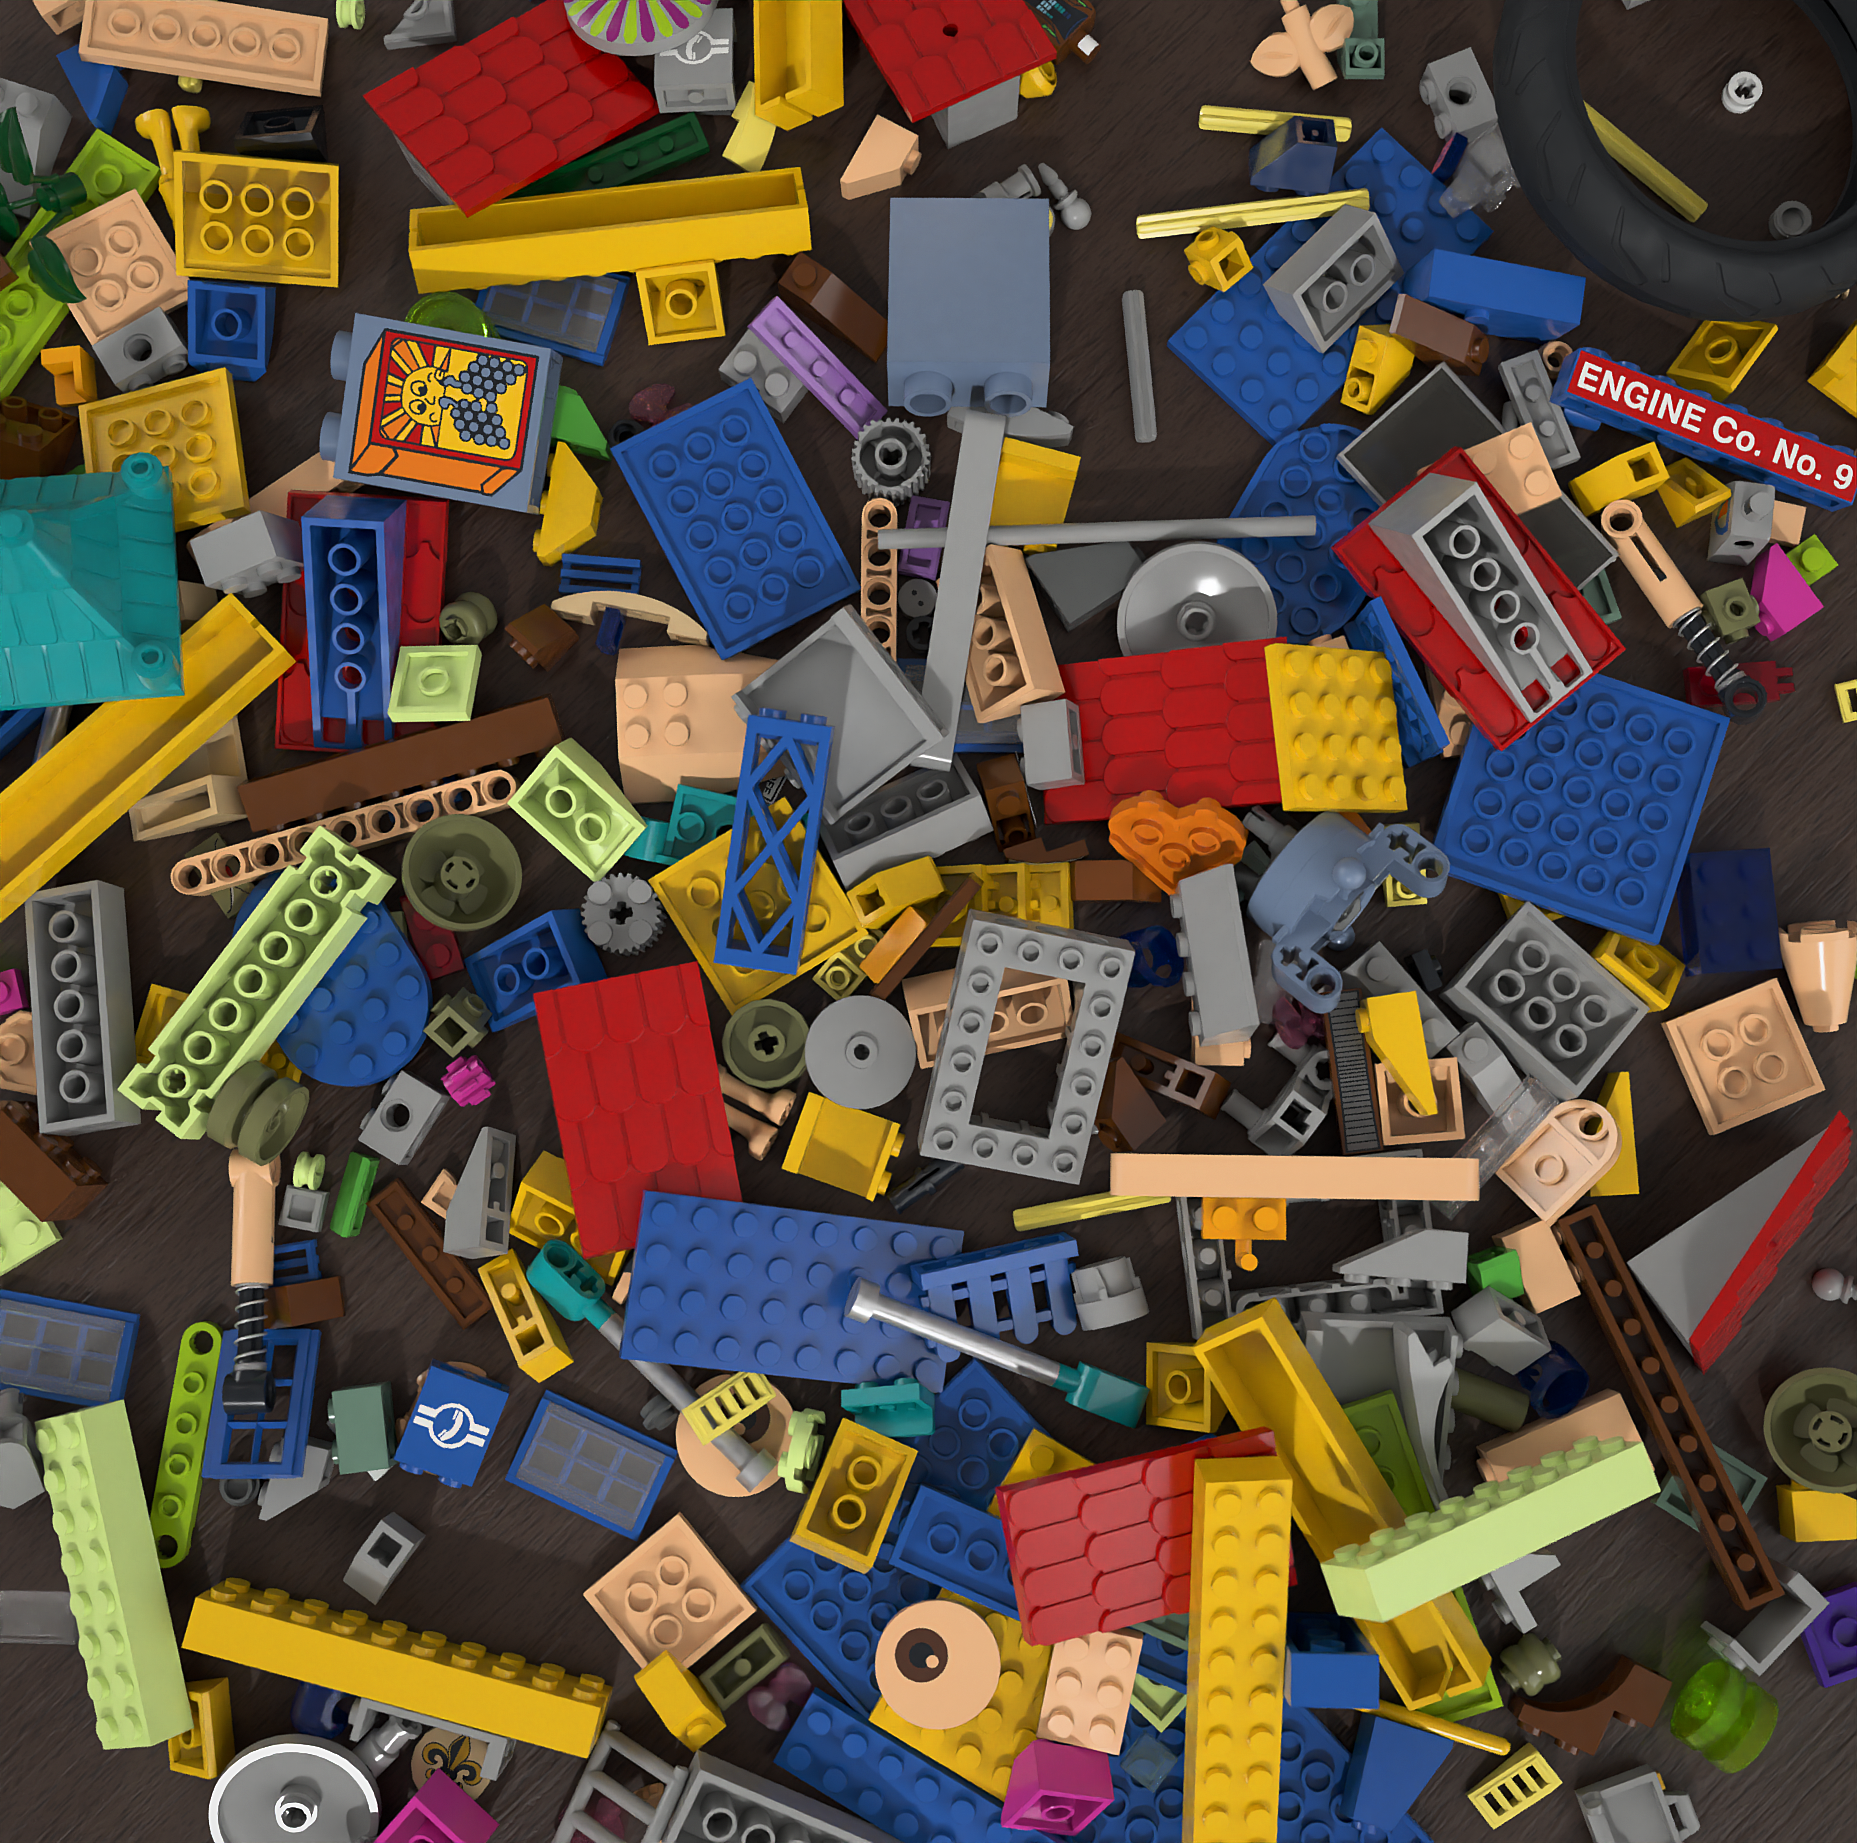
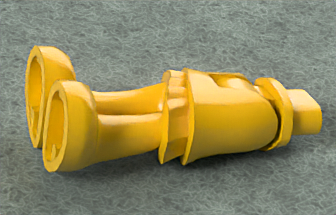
M182 105L173 107L171 109L172 117L178 132L181 150L200 152L198 134L206 131L211 124L209 111L198 106ZM154 109L140 114L135 119V125L142 137L152 139L161 171L158 189L164 199L169 216L173 221V229L175 230L172 125L170 116L165 110Z

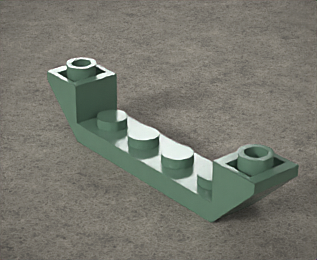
M1337 0V4L1350 7L1354 16V25L1350 37L1345 38L1342 48L1337 49V62L1344 79H1384L1385 51L1384 38H1378V0Z

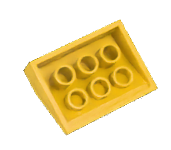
M188 150L173 151L176 275L338 287L339 164Z

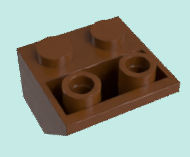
M19 396L3 398L0 401V479L12 480L14 478L61 475L80 425L79 417L63 413L57 408L44 407L28 402Z

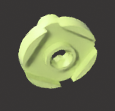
M805 1408L803 1412L794 1411L791 1415L788 1427V1435L792 1436L789 1452L784 1451L778 1465V1476L785 1478L786 1488L789 1491L806 1494L809 1488L804 1484L805 1480L814 1481L824 1445L825 1436L817 1434L818 1423L826 1425L825 1413L823 1411Z

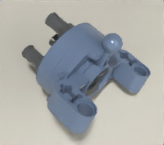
M1256 805L1252 808L1254 815L1249 812L1242 824L1269 845L1268 850L1271 852V858L1267 868L1261 875H1258L1241 860L1233 866L1236 886L1244 893V899L1249 902L1246 916L1272 937V942L1276 945L1270 957L1272 959L1271 974L1276 983L1315 1013L1324 1014L1331 1012L1340 1001L1343 980L1338 970L1319 956L1317 952L1326 945L1335 951H1344L1351 947L1355 940V933L1351 924L1364 910L1374 891L1389 875L1420 897L1432 898L1438 896L1446 886L1450 871L1449 859L1441 850L1404 824H1394L1384 829L1385 826L1379 823L1367 835L1338 812L1325 811L1306 826H1303L1283 811V808L1280 806L1268 814L1260 805ZM1423 869H1432L1436 871L1439 876L1435 878H1427L1420 873V871ZM1293 960H1295V961L1298 962V965H1295V964H1293V963H1291V962H1293ZM1283 961L1288 963L1289 965L1287 967L1284 966ZM1324 983L1329 985L1333 992L1327 995H1320L1312 987L1316 984Z

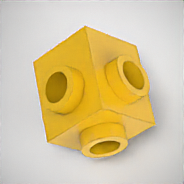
M1215 226L1199 233L1195 241L1184 249L1190 262L1188 270L1194 280L1201 285L1207 284L1222 292L1227 291L1254 268L1240 237L1233 231L1227 232Z

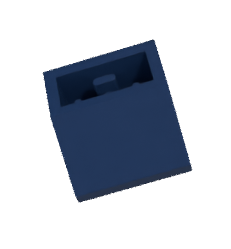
M1295 115L1249 149L1250 185H1255L1257 189L1265 192H1276L1279 188L1295 190L1297 194L1307 197L1318 193L1328 194L1338 148L1334 120Z

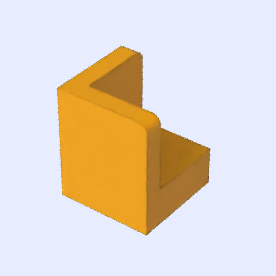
M80 345L41 349V364L54 375L56 403L60 407L79 406L98 401L95 361L91 355Z

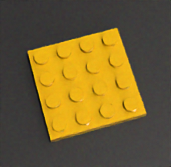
M226 367L78 406L86 473L120 472L125 459L139 452L150 453L158 458L162 466H169L172 472L175 533L251 513L233 377Z
M1275 643L1264 647L1283 811L1398 813L1408 810L1396 717L1397 709L1394 701L1391 676L1392 668L1385 658V653Z
M786 796L768 806L778 831L795 812ZM755 815L750 817L743 873L767 846ZM801 820L783 840L798 878L800 877L806 828ZM732 829L648 880L732 1016L736 1010L751 1001L761 1000L869 934L867 928H862L849 898L818 848L801 965L796 975L714 963ZM772 855L744 887L764 935L791 903ZM736 916L733 939L747 941ZM794 916L770 944L790 947Z

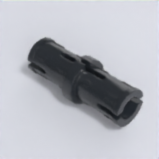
M936 1158L923 1168L920 1166L916 1167L913 1170L915 1174L890 1192L885 1193L896 1211L902 1214L904 1210L929 1193L931 1196L937 1192L936 1187L961 1169L963 1170L965 1166L959 1162Z

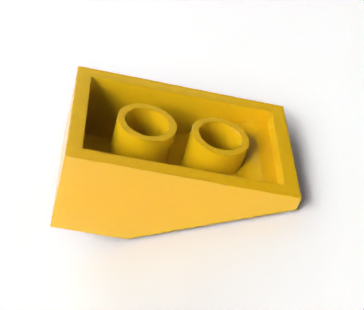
M842 1418L789 1541L860 1573H867L874 1564L918 1450Z

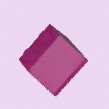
M1048 1739L1033 1740L1014 1760L1001 1815V1827L1020 1830L1036 1829L1047 1833L1076 1836L1115 1800L1108 1753L1075 1745L1055 1744L1052 1740Z
M438 1768L373 1843H486L500 1824Z

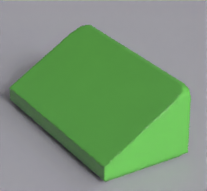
M358 1152L350 1153L330 1223V1229L338 1235L346 1238L359 1235L367 1208L365 1203L370 1198L380 1162L379 1158Z

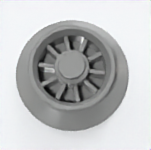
M850 996L828 1005L813 1021L805 1041V1063L814 1085L826 1098L847 1108L869 1109L892 1100L904 1089L915 1066L916 1044L907 1020L891 1004L872 996Z

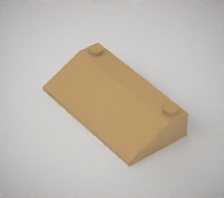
M178 581L181 635L218 604L216 589L206 587L204 584ZM237 714L129 809L134 842L226 825L247 818L237 790V786L248 779Z

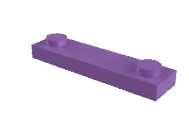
M778 296L774 297L747 326L857 440L858 432H864V425L870 426L871 420L878 422L887 413L888 410Z

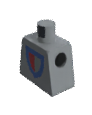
M1733 481L1725 484L1726 487L1731 489V497L1712 511L1707 561L1747 566L1770 540L1775 486ZM1738 541H1741L1740 546H1739V545H1736V544H1734V543H1735V542H1738Z

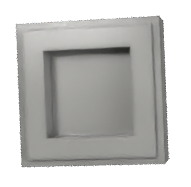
M287 1185L278 1225L321 1232L330 1192Z

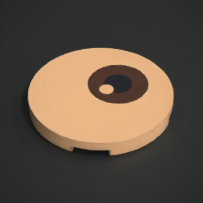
M725 1373L715 1376L702 1383L695 1391L700 1396H703L732 1375ZM770 1380L768 1382L775 1391L776 1397L732 1427L757 1453L765 1448L778 1461V1464L751 1492H748L735 1479L740 1471L711 1442L703 1446L685 1416L680 1412L676 1426L678 1454L686 1471L702 1487L723 1496L743 1497L759 1493L772 1486L781 1478L778 1476V1465L784 1451L789 1452L792 1436L788 1435V1427L794 1410L785 1393ZM729 1388V1391L742 1409L744 1405L733 1388ZM716 1397L715 1401L728 1419L730 1415L720 1399Z
M929 1599L914 1603L908 1607L906 1606L888 1622L877 1645L875 1671L877 1683L884 1699L900 1717L922 1728L948 1729L970 1721L987 1706L994 1695L1000 1676V1653L992 1629L977 1611L953 1599Z

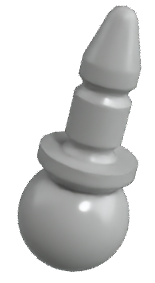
M1045 163L1039 164L1038 167L1044 184L1049 186V191L1055 199L1059 200L1054 205V208L1061 210V219L1064 225L1073 230L1084 228L1091 219L1089 204L1085 200L1077 198L1078 192L1076 189L1069 193L1068 188L1061 179H1058V175Z
M1832 1268L1821 1269L1814 1275L1812 1288L1821 1299L1833 1301L1840 1298L1845 1304L1848 1303L1850 1297L1857 1300V1284H1853L1854 1276L1849 1275L1844 1278L1839 1271Z

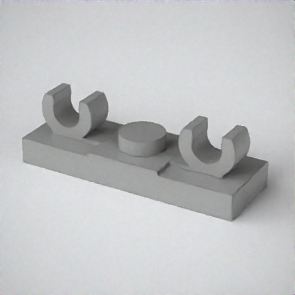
M1538 349L1500 363L1498 370L1512 402L1511 404L1520 426L1532 423L1551 470L1577 462L1580 459V454L1562 409L1559 405L1549 402L1553 387Z

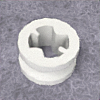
M1750 72L1735 74L1722 91L1721 99L1723 105L1733 113L1741 114L1750 110L1762 94L1763 86L1760 79ZM1739 86L1740 91L1745 88L1749 92L1745 99L1744 94L1741 97L1735 94V90Z

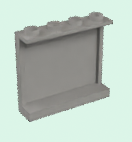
M851 604L840 609L829 621L744 689L731 697L736 703L734 706L736 713L746 724L748 715L759 714V707L785 710L787 711L786 719L800 721V716L803 713L827 717L826 725L835 726L822 820L827 819L831 825L950 733ZM762 738L761 745L769 754L780 740ZM801 744L814 774L818 746ZM787 749L780 758L786 767L784 773L793 786L798 789L802 787L805 791Z
M1301 1312L1299 1337L1340 1406L1391 1389L1405 1428L1406 1422L1395 1363L1393 1324L1401 1321L1415 1331L1425 1351L1433 1346L1440 1358L1444 1356L1449 1358L1454 1370L1445 1385L1439 1402L1434 1431L1436 1463L1443 1483L1444 1470H1449L1451 1465V1451L1447 1444L1448 1433H1453L1455 1428V1414L1453 1408H1451L1452 1396H1457L1459 1391L1458 1372L1455 1371L1456 1358H1461L1463 1354L1462 1334L1456 1332L1450 1317Z

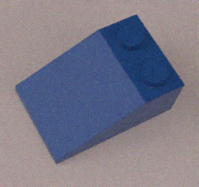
M579 908L551 910L464 959L477 996L484 1001L487 1009L493 1013L488 1020L492 1032L500 1031L535 1016L533 993L608 979L594 943L584 931L587 927L582 925L584 919Z

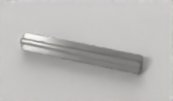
M1129 290L1123 293L1122 306L1136 441L1145 443L1156 439L1157 428L1144 295L1141 290Z

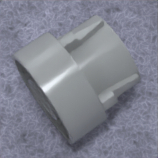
M1119 1256L1077 1268L1074 1270L1075 1272L1071 1273L1076 1290L1073 1296L1083 1331L1117 1325L1139 1318L1150 1312L1140 1277L1135 1276L1130 1257Z

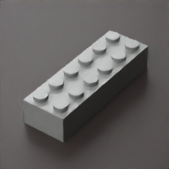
M100 880L36 891L25 901L40 1133L72 1136L141 1124L140 1107L117 1090L137 1064L124 888Z
M700 1750L696 1751L688 1768L690 1773L685 1782L684 1789L661 1838L662 1843H904L871 1823Z

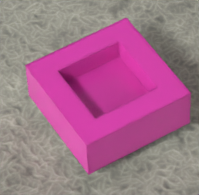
M10 969L0 972V1016L29 1008L21 970Z

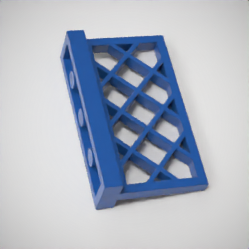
M1382 597L1375 598L1369 601L1355 620L1346 623L1340 631L1342 636H1345L1349 649L1384 652L1385 658L1391 665L1401 759L1405 770L1442 754L1444 752L1443 748L1449 745L1450 741Z

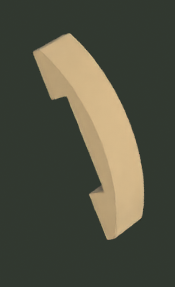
M590 591L565 596L552 601L551 610L561 619L596 625L598 612H605L607 610L609 613L668 624L667 633L671 641L707 647L711 645L708 633L697 622L678 609L650 597L620 591Z

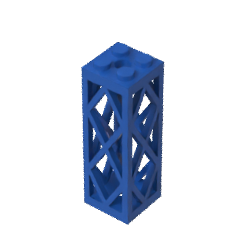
M759 707V714L748 715L714 963L796 975L801 965L835 726L826 725L827 717L803 713L800 716V721L786 719L787 711ZM761 739L780 740L758 766ZM801 744L818 746L814 774ZM788 749L808 796L778 831L759 783ZM752 809L767 846L743 873ZM809 810L800 877L798 878L783 840ZM772 855L791 903L764 935L744 887ZM736 916L747 941L733 939ZM794 916L790 947L770 944Z

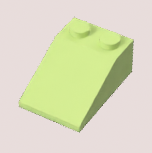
M573 738L555 745L507 803L593 882L601 881L648 827L603 766Z

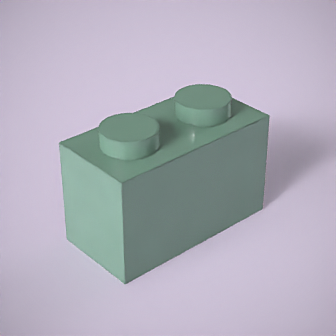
M391 1381L342 1387L333 1391L332 1399L328 1401V1417L331 1423H335L336 1440L332 1442V1458L336 1465L339 1464L340 1475L389 1469L399 1463V1461L393 1460L397 1447Z

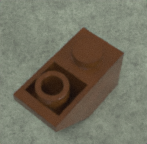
M545 603L510 622L504 628L513 638L508 645L516 651V654L531 668L534 669L539 664L547 672L580 639L576 632Z
M1014 753L976 763L980 787L986 810L994 829L993 835L998 852H1003L1004 849L1036 839L1024 779Z

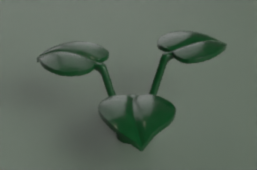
M16 107L7 108L0 113V168L6 173H12L14 181L24 186L32 183H41V185L37 188L36 195L8 202L6 192L0 183V239L4 242H13L19 238L20 229L17 218L12 211L14 209L39 202L44 210L57 213L31 238L30 243L34 250L28 253V262L35 280L48 296L62 303L82 302L87 298L76 286L60 249L46 235L64 217L73 214L72 207L86 202V188L79 176L73 172L60 176L57 173L48 176L34 175Z

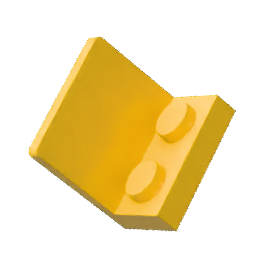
M1857 319L1852 322L1807 380V382L1856 418Z

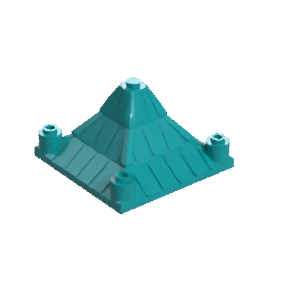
M139 452L125 459L120 472L14 478L12 480L0 479V711L185 695L172 472L169 466H162L158 458L150 453Z

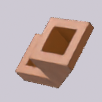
M1128 860L1070 861L1071 901L1099 904L1118 901L1148 904L1161 903V888Z

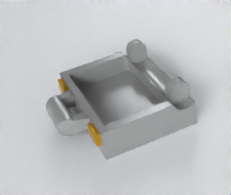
M1648 1764L1574 1790L1594 1843H1682V1841L1700 1828V1823L1689 1794L1685 1791L1663 1792L1666 1788L1660 1773L1652 1769ZM1675 1804L1682 1822L1681 1826L1676 1827L1668 1805Z

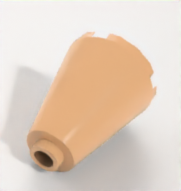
M1822 920L1789 924L1788 933L1780 927L1775 930V939L1805 1025L1813 1026L1814 1032L1839 1030V1024L1847 1022L1857 965V922L1847 921L1848 928H1836L1835 920Z

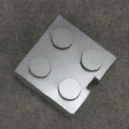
M750 329L747 330L718 369L721 380L731 387L752 378L756 388L760 390L759 393L770 414L783 424L809 390Z

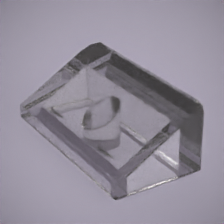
M0 1591V1643L75 1645L78 1640V1626L76 1617L70 1608L71 1593Z

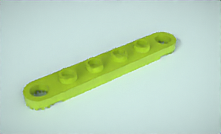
M210 1321L191 1325L184 1332L181 1340L150 1515L160 1568H170L180 1563L189 1554V1548H191L193 1527H195L203 1481L202 1469L223 1337V1328L219 1327L217 1323ZM200 1331H207L213 1338V1347L209 1353L203 1354L198 1352V1349H195L194 1338ZM163 1535H170L177 1542V1552L173 1557H166V1555H162V1552H159L158 1541Z

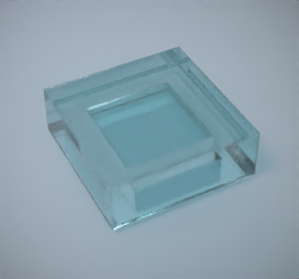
M1143 1730L1119 1764L1123 1770L1154 1793L1179 1759L1175 1753L1147 1731Z

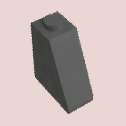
M1110 542L1033 554L1026 558L1025 563L1031 580L1068 633L1119 600L1129 579L1147 558L1138 547L1133 549L1129 542Z

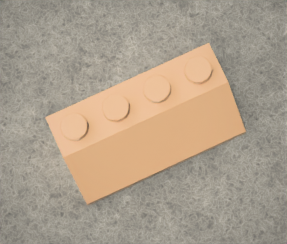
M994 544L988 545L985 549L965 674V682L978 723H986L1021 714L1020 706L1052 701L1065 693L1022 550ZM940 578L936 580L937 587H939Z
M1005 967L985 1055L1066 1038V1025H1071L1073 1017L1068 980ZM956 968L901 980L921 1069L934 1066Z

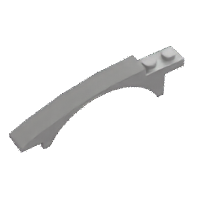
M1401 1321L1393 1324L1394 1351L1407 1433L1434 1510L1438 1511L1440 1510L1439 1503L1449 1499L1442 1484L1436 1463L1434 1446L1435 1420L1443 1390L1454 1368L1449 1358L1446 1356L1440 1358L1433 1346L1425 1351L1415 1331ZM1542 1547L1479 1577L1478 1580L1487 1591L1491 1589L1495 1595L1496 1600L1492 1602V1606L1500 1619L1505 1624L1512 1622L1525 1634L1536 1627L1537 1623L1519 1591L1559 1567L1560 1563L1554 1553Z

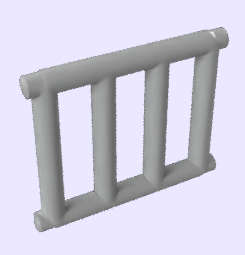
M609 1719L604 1730L601 1732L552 1843H570L576 1828L596 1843H627L584 1812L594 1788L648 1825L641 1843H660L684 1789L685 1782L690 1773L689 1769L676 1765L675 1768L621 1733L619 1731L621 1725L617 1721ZM612 1748L667 1784L657 1808H654L602 1772Z

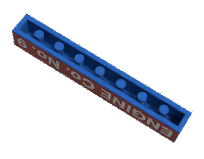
M1579 348L1564 357L1549 402L1759 484L1773 485L1777 491L1831 512L1853 505L1857 493V456L1854 455L1852 449L1840 445L1829 446L1819 442V437L1815 434L1803 431L1794 432L1784 428V424L1779 420L1767 417L1758 418L1750 415L1748 410L1741 405L1722 404L1712 400V395L1705 391L1687 390L1676 386V381L1672 378L1661 375H1648L1641 372V368L1638 365L1626 361L1615 362L1605 358L1604 353L1595 348Z

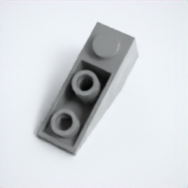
M1416 1228L1333 1264L1332 1271L1344 1274V1281L1369 1283V1276L1386 1277V1285L1411 1287V1279L1427 1280V1288L1452 1290L1453 1283H1466L1469 1233Z

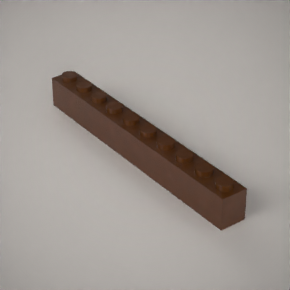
M1585 1204L1564 1213L1554 1223L1561 1235L1562 1247L1567 1258L1574 1264L1579 1274L1580 1285L1732 1601L1745 1611H1748L1785 1595L1597 1205Z

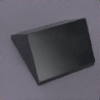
M323 105L246 112L233 139L235 148L240 155L328 163Z

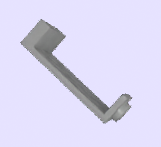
M364 1697L356 1698L348 1719V1723L354 1725L350 1740L357 1742L379 1720L381 1712L489 1742L480 1777L494 1781L497 1780L511 1760L517 1739Z

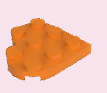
M1146 790L1140 796H1134L1121 801L1111 811L1108 823L1110 830L1109 842L1117 852L1129 862H1132L1169 896L1170 894H1175L1177 885L1182 879L1225 864L1236 865L1242 858L1249 833L1238 817L1221 808L1220 803L1215 799L1203 798L1197 804L1177 808L1164 800L1160 793L1153 790Z

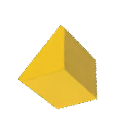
M714 259L636 269L649 345L726 336L720 282Z
M1704 320L1666 374L1684 389L1705 391L1712 395V400L1721 403L1734 391L1775 335L1778 327L1774 323L1762 321L1728 322Z
M1611 931L1607 932L1589 954L1650 1008L1647 1013L1664 1010L1670 1005L1686 966L1660 944L1652 946Z
M228 1677L185 1682L194 1728L168 1739L170 1770L212 1779L219 1776L235 1757Z

